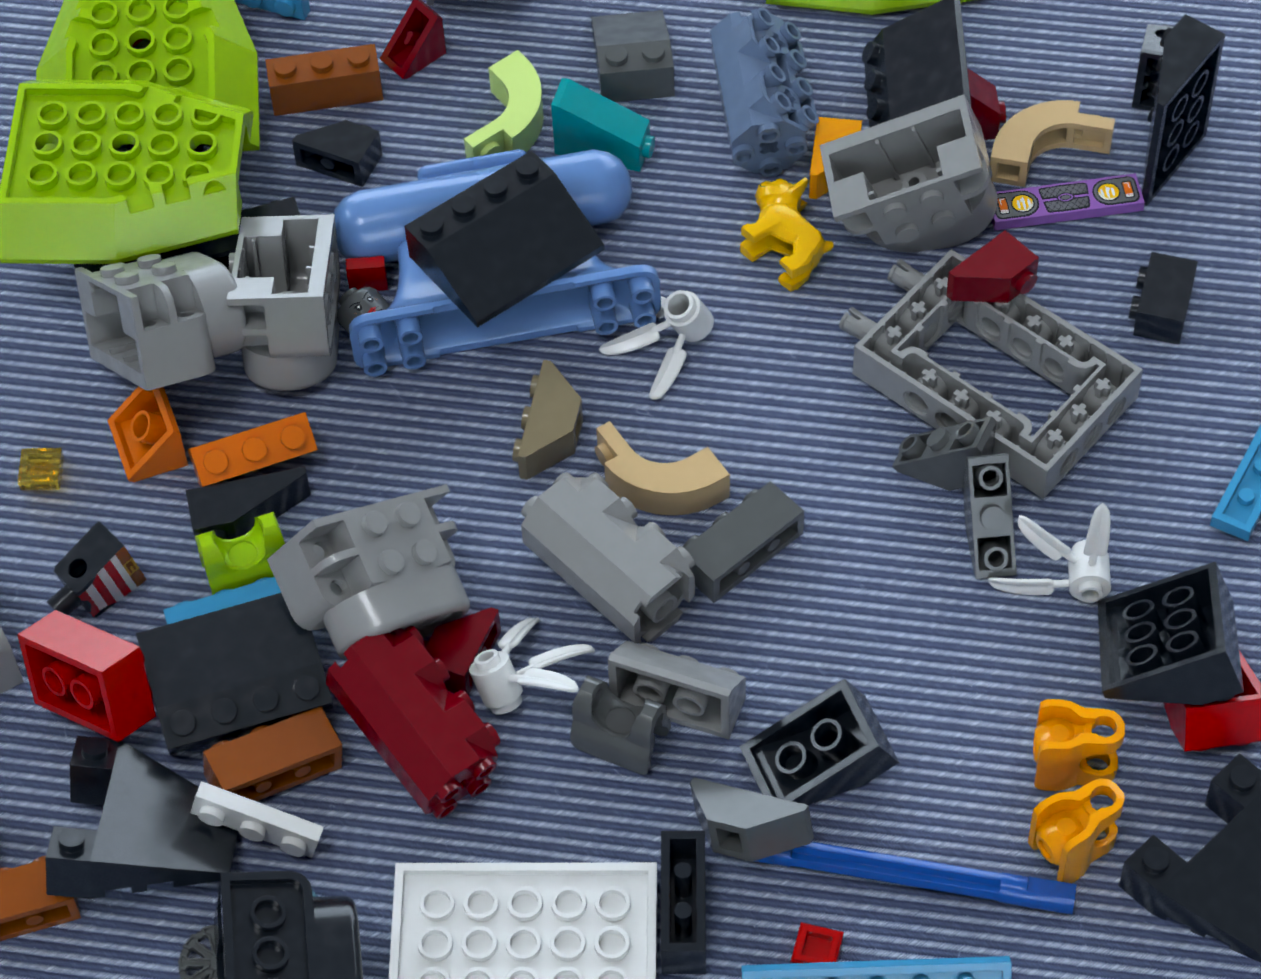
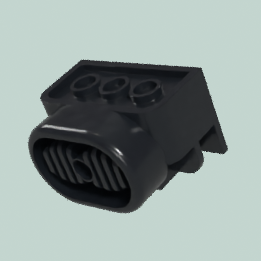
M294 871L220 873L214 917L217 979H363L359 921L356 905L352 898L348 896L313 897L310 882L304 875Z

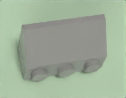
M625 641L612 651L608 658L609 688L622 701L635 706H643L647 698L666 705L667 718L671 722L725 739L730 738L746 699L745 676H741L736 671L726 667L715 668L699 663L690 656H676L660 651L657 647L647 643L636 644Z

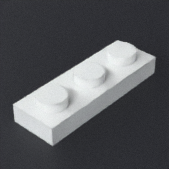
M202 781L190 812L197 815L202 822L208 825H224L239 831L246 839L257 842L267 841L280 846L283 852L296 857L303 855L310 858L313 857L324 828L321 825Z

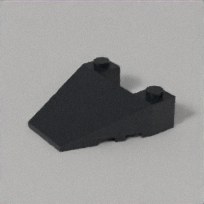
M77 736L69 765L70 802L104 806L98 830L53 826L45 856L47 895L94 899L105 897V891L128 887H131L132 893L147 891V885L172 882L173 887L216 882L220 880V873L231 872L239 831L224 825H208L202 822L197 815L190 813L199 788L197 785L123 741L117 742L107 738Z
M1239 753L1211 780L1205 805L1223 819L1227 825L1188 862L1183 860L1155 835H1152L1124 862L1119 887L1152 915L1163 920L1169 917L1191 927L1190 932L1204 938L1206 934L1230 944L1229 949L1261 963V770Z

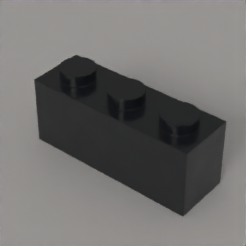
M661 831L662 974H706L705 831Z

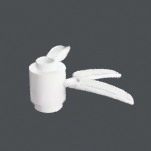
M679 290L673 292L667 298L661 296V308L656 317L663 318L665 316L666 321L657 325L653 322L603 344L599 348V351L607 356L631 352L658 341L660 338L658 332L672 326L679 336L675 346L669 348L651 387L650 399L657 400L661 398L678 376L687 356L686 351L681 349L684 341H700L713 328L714 318L712 313L693 292Z
M1104 503L1098 505L1092 516L1086 540L1074 544L1072 551L1070 547L1025 516L1019 515L1018 527L1037 549L1053 560H1059L1061 557L1068 560L1069 579L988 578L990 585L1004 592L1022 595H1050L1054 592V588L1069 587L1070 594L1083 602L1094 603L1103 599L1111 591L1110 561L1107 552L1111 524L1108 507Z
M527 618L514 625L498 642V647L502 649L501 651L489 649L478 654L471 664L469 672L484 706L490 708L494 714H505L513 711L522 703V685L578 692V686L574 680L565 675L543 670L542 668L571 657L595 652V649L587 644H575L556 648L532 657L528 662L529 666L515 672L508 654L512 648L521 642L531 628L540 621L539 618Z

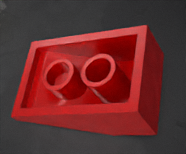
M1240 650L1243 693L1236 694L1231 699L1223 702L1215 701L1205 705L1163 703L1171 729L1184 752H1201L1209 748L1230 745L1244 746L1251 742L1261 741V683Z

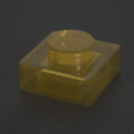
M61 448L21 449L17 481L20 491L60 490L64 462Z

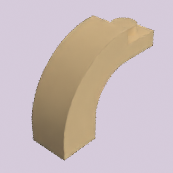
M1073 100L1048 101L1023 109L1002 126L995 138L990 156L992 182L1025 187L1032 162L1040 154L1055 148H1074L1110 154L1115 119L1079 113L1080 101Z
M610 421L596 428L597 446H595V453L605 468V481L609 489L620 498L626 497L636 509L659 515H685L708 509L730 497V474L708 447L677 462L657 463L646 460L635 453Z

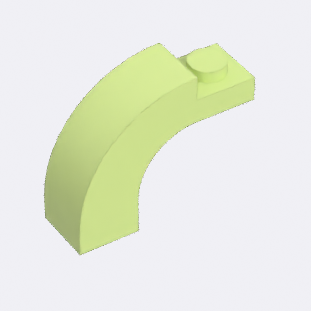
M517 50L488 67L491 93L504 104L506 109L497 119L464 138L466 158L516 149L524 150L527 153L538 139L544 117L541 82L533 65Z

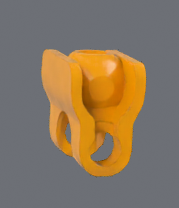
M1046 699L1041 701L1033 740V759L1037 763L1034 786L1044 791H1060L1076 785H1086L1099 778L1112 781L1118 770L1116 750L1121 747L1125 736V723L1122 717L1113 710L1084 708L1072 701L1062 699ZM1099 725H1105L1112 728L1114 734L1103 737L1092 733V729ZM1098 758L1107 763L1108 767L1103 770H1095L1087 764V761Z
M1099 778L1075 791L1054 794L1041 801L1033 809L1028 844L1033 850L1039 849L1048 862L1059 866L1057 881L1066 883L1077 881L1085 874L1093 861L1107 854L1114 847L1118 833L1115 821L1121 816L1125 801L1123 791L1115 782ZM1097 795H1106L1112 799L1113 805L1095 810L1090 800ZM1105 831L1107 836L1104 839L1096 840L1101 832Z

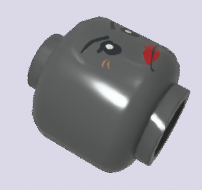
M353 287L346 291L339 299L341 306L337 312V320L349 334V324L354 318L365 313L386 310L390 304L373 287L360 289Z

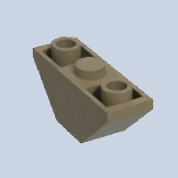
M543 360L540 374H534L530 385V398H533L531 407H524L521 420V429L524 430L522 439L516 438L513 447L512 459L513 462H518L520 479L528 480L575 454L583 424L581 397L556 366L548 360Z

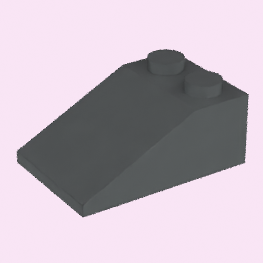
M663 10L591 17L600 95L614 102L675 96L674 64Z

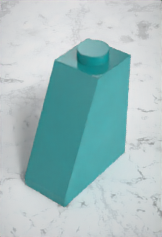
M562 77L551 104L554 153L564 155L592 149L607 151L620 158L626 169L640 172L645 158L652 157L655 147V136H650V120L571 79Z

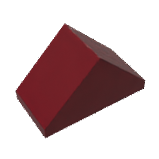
M413 0L379 59L402 79L410 78L446 54L442 17L422 0Z

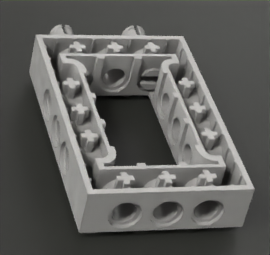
M952 249L926 275L912 268L905 261L898 260L897 265L894 264L890 269L887 279L908 293L878 323L864 316L854 307L849 308V313L845 312L840 320L839 328L860 340L854 346L853 375L936 429L992 416L997 421L993 454L1008 453L1010 477L1044 499L1138 398L1143 369L1024 294L1020 293L1008 303L950 300L946 296L948 273L966 259ZM955 321L1071 394L1070 398L1057 411L1053 409L1048 414V421L1033 437L1031 436V421L1020 412L1015 414L995 401L993 395L988 391L985 393L981 392L961 379V374L957 371L950 372L929 358V353L926 351Z

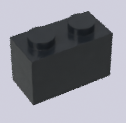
M1156 252L1151 253L1148 267L1140 266L1136 289L1142 290L1141 297L1133 295L1128 318L1135 320L1134 336L1180 344L1198 261Z

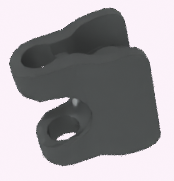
M590 675L586 676L572 704L573 722L570 738L575 748L641 775L648 773L655 745L654 734L667 736L671 729V721L667 718L666 705L648 698L643 706L632 705L615 696L610 691L607 682Z

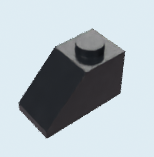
M347 120L296 135L292 140L297 166L361 187L364 186L382 157L379 131L367 125H359Z

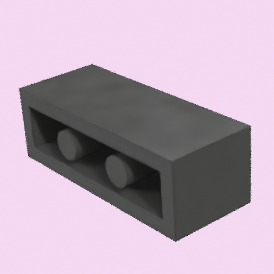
M771 481L761 489H754L749 492L740 505L729 513L724 512L719 515L709 529L700 536H692L683 545V548L690 553L695 562V565L691 568L695 576V586L715 603L803 534L804 510Z

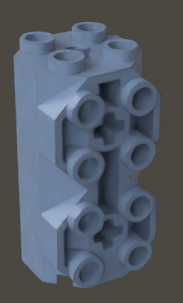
M763 7L751 10V15L741 17L740 12L729 13L710 30L732 160L734 164L753 173H761L764 177H775L807 152L806 132L819 122L814 100L811 97L813 94L811 85L803 77H795L807 66L803 47L799 41L801 33L795 24L790 21L784 22Z

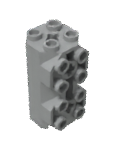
M568 472L562 473L556 478L550 488L539 496H533L523 506L521 514L525 517L521 524L523 543L634 643H641V637L647 642L656 640L673 626L683 614L678 608L682 599L684 598L687 602H690L695 595V576L691 571L695 562L690 553L681 546L676 547L672 544L656 523L649 522L644 527L637 526L633 519L637 517L638 513L632 502L626 497L620 498L609 489L607 482L600 474L593 473L589 477H573Z

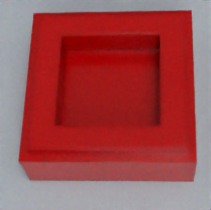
M384 256L346 259L349 289L353 287L357 289L373 287L377 291L388 290Z
M801 922L790 964L838 962L844 932Z

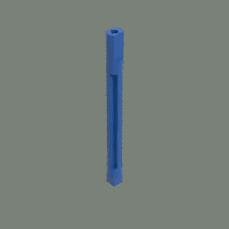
M811 842L808 845L755 861L995 900L998 903L1069 915L1073 914L1077 884L1006 872L997 873L818 842Z

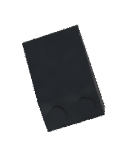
M846 679L838 682L739 746L762 794L806 805L861 787L899 763L866 696Z

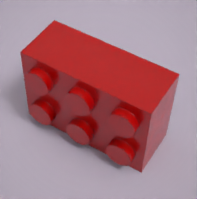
M54 610L17 634L35 704L117 742H120L156 717L152 701L153 695L148 684L144 666L145 657L140 646L57 610Z

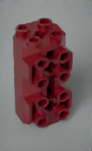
M410 625L405 629L399 628L391 631V633L388 632L377 636H365L352 644L343 653L348 660L341 668L336 662L329 667L326 685L425 814L433 813L437 819H442L457 807V801L467 794H470L471 797L478 796L491 785L492 780L488 775L497 766L498 754L495 747L501 743L498 733L490 723H483L474 712L475 706L473 701L465 691L459 690L455 694L447 691L444 682L450 678L446 666L439 658H432L424 647L425 644L421 634L414 626Z

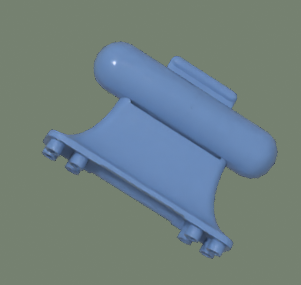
M521 149L425 165L418 170V180L356 191L344 197L333 213L335 214L338 249L344 258L384 256L385 264L399 262L397 291L390 306L386 310L359 315L349 324L354 361L356 365L364 368L366 375L372 377L384 374L387 371V367L403 364L405 368L410 370L419 369L425 365L427 359L439 358L444 354L572 331L583 332L595 329L600 335H609L618 329V325L634 322V325L640 328L649 323H655L657 320L656 314L661 308L660 280L657 270L645 264L613 268L595 255L477 328L409 257L404 226L525 155L526 151ZM592 149L541 158L556 173L592 227L605 225L620 218L629 206L632 195V181L629 172L622 160L611 153Z

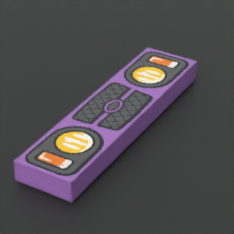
M1136 173L997 192V209L992 219L994 231L1138 212L1143 211L1145 202Z

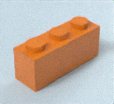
M302 412L187 450L199 486L204 487L318 449L306 412Z

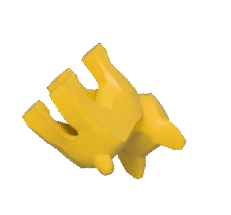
M806 177L795 184H791L781 178L760 183L755 194L756 202L760 208L758 220L756 223H747L741 227V235L746 239L740 244V252L751 262L756 261L770 251L786 255L779 260V264L786 272H783L778 277V282L790 292L797 290L809 279L811 272L818 265L823 254L831 251L834 247L832 241H825L821 232L800 214L807 205V202L801 199L809 182Z

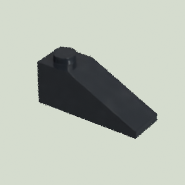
M305 466L186 490L194 537L214 530L216 536L222 539H234L243 536L253 528L255 523L254 517L274 511L276 518H278L311 495Z

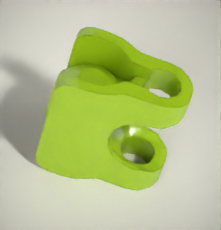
M274 511L254 517L255 523L253 528L238 538L222 539L216 536L214 530L195 536L199 558L202 566L205 568L212 595L223 589H235L252 584L264 577H274L267 559L285 544Z

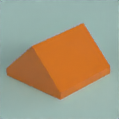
M138 386L107 420L127 479L131 482H137L188 466L181 434L164 387L146 391Z

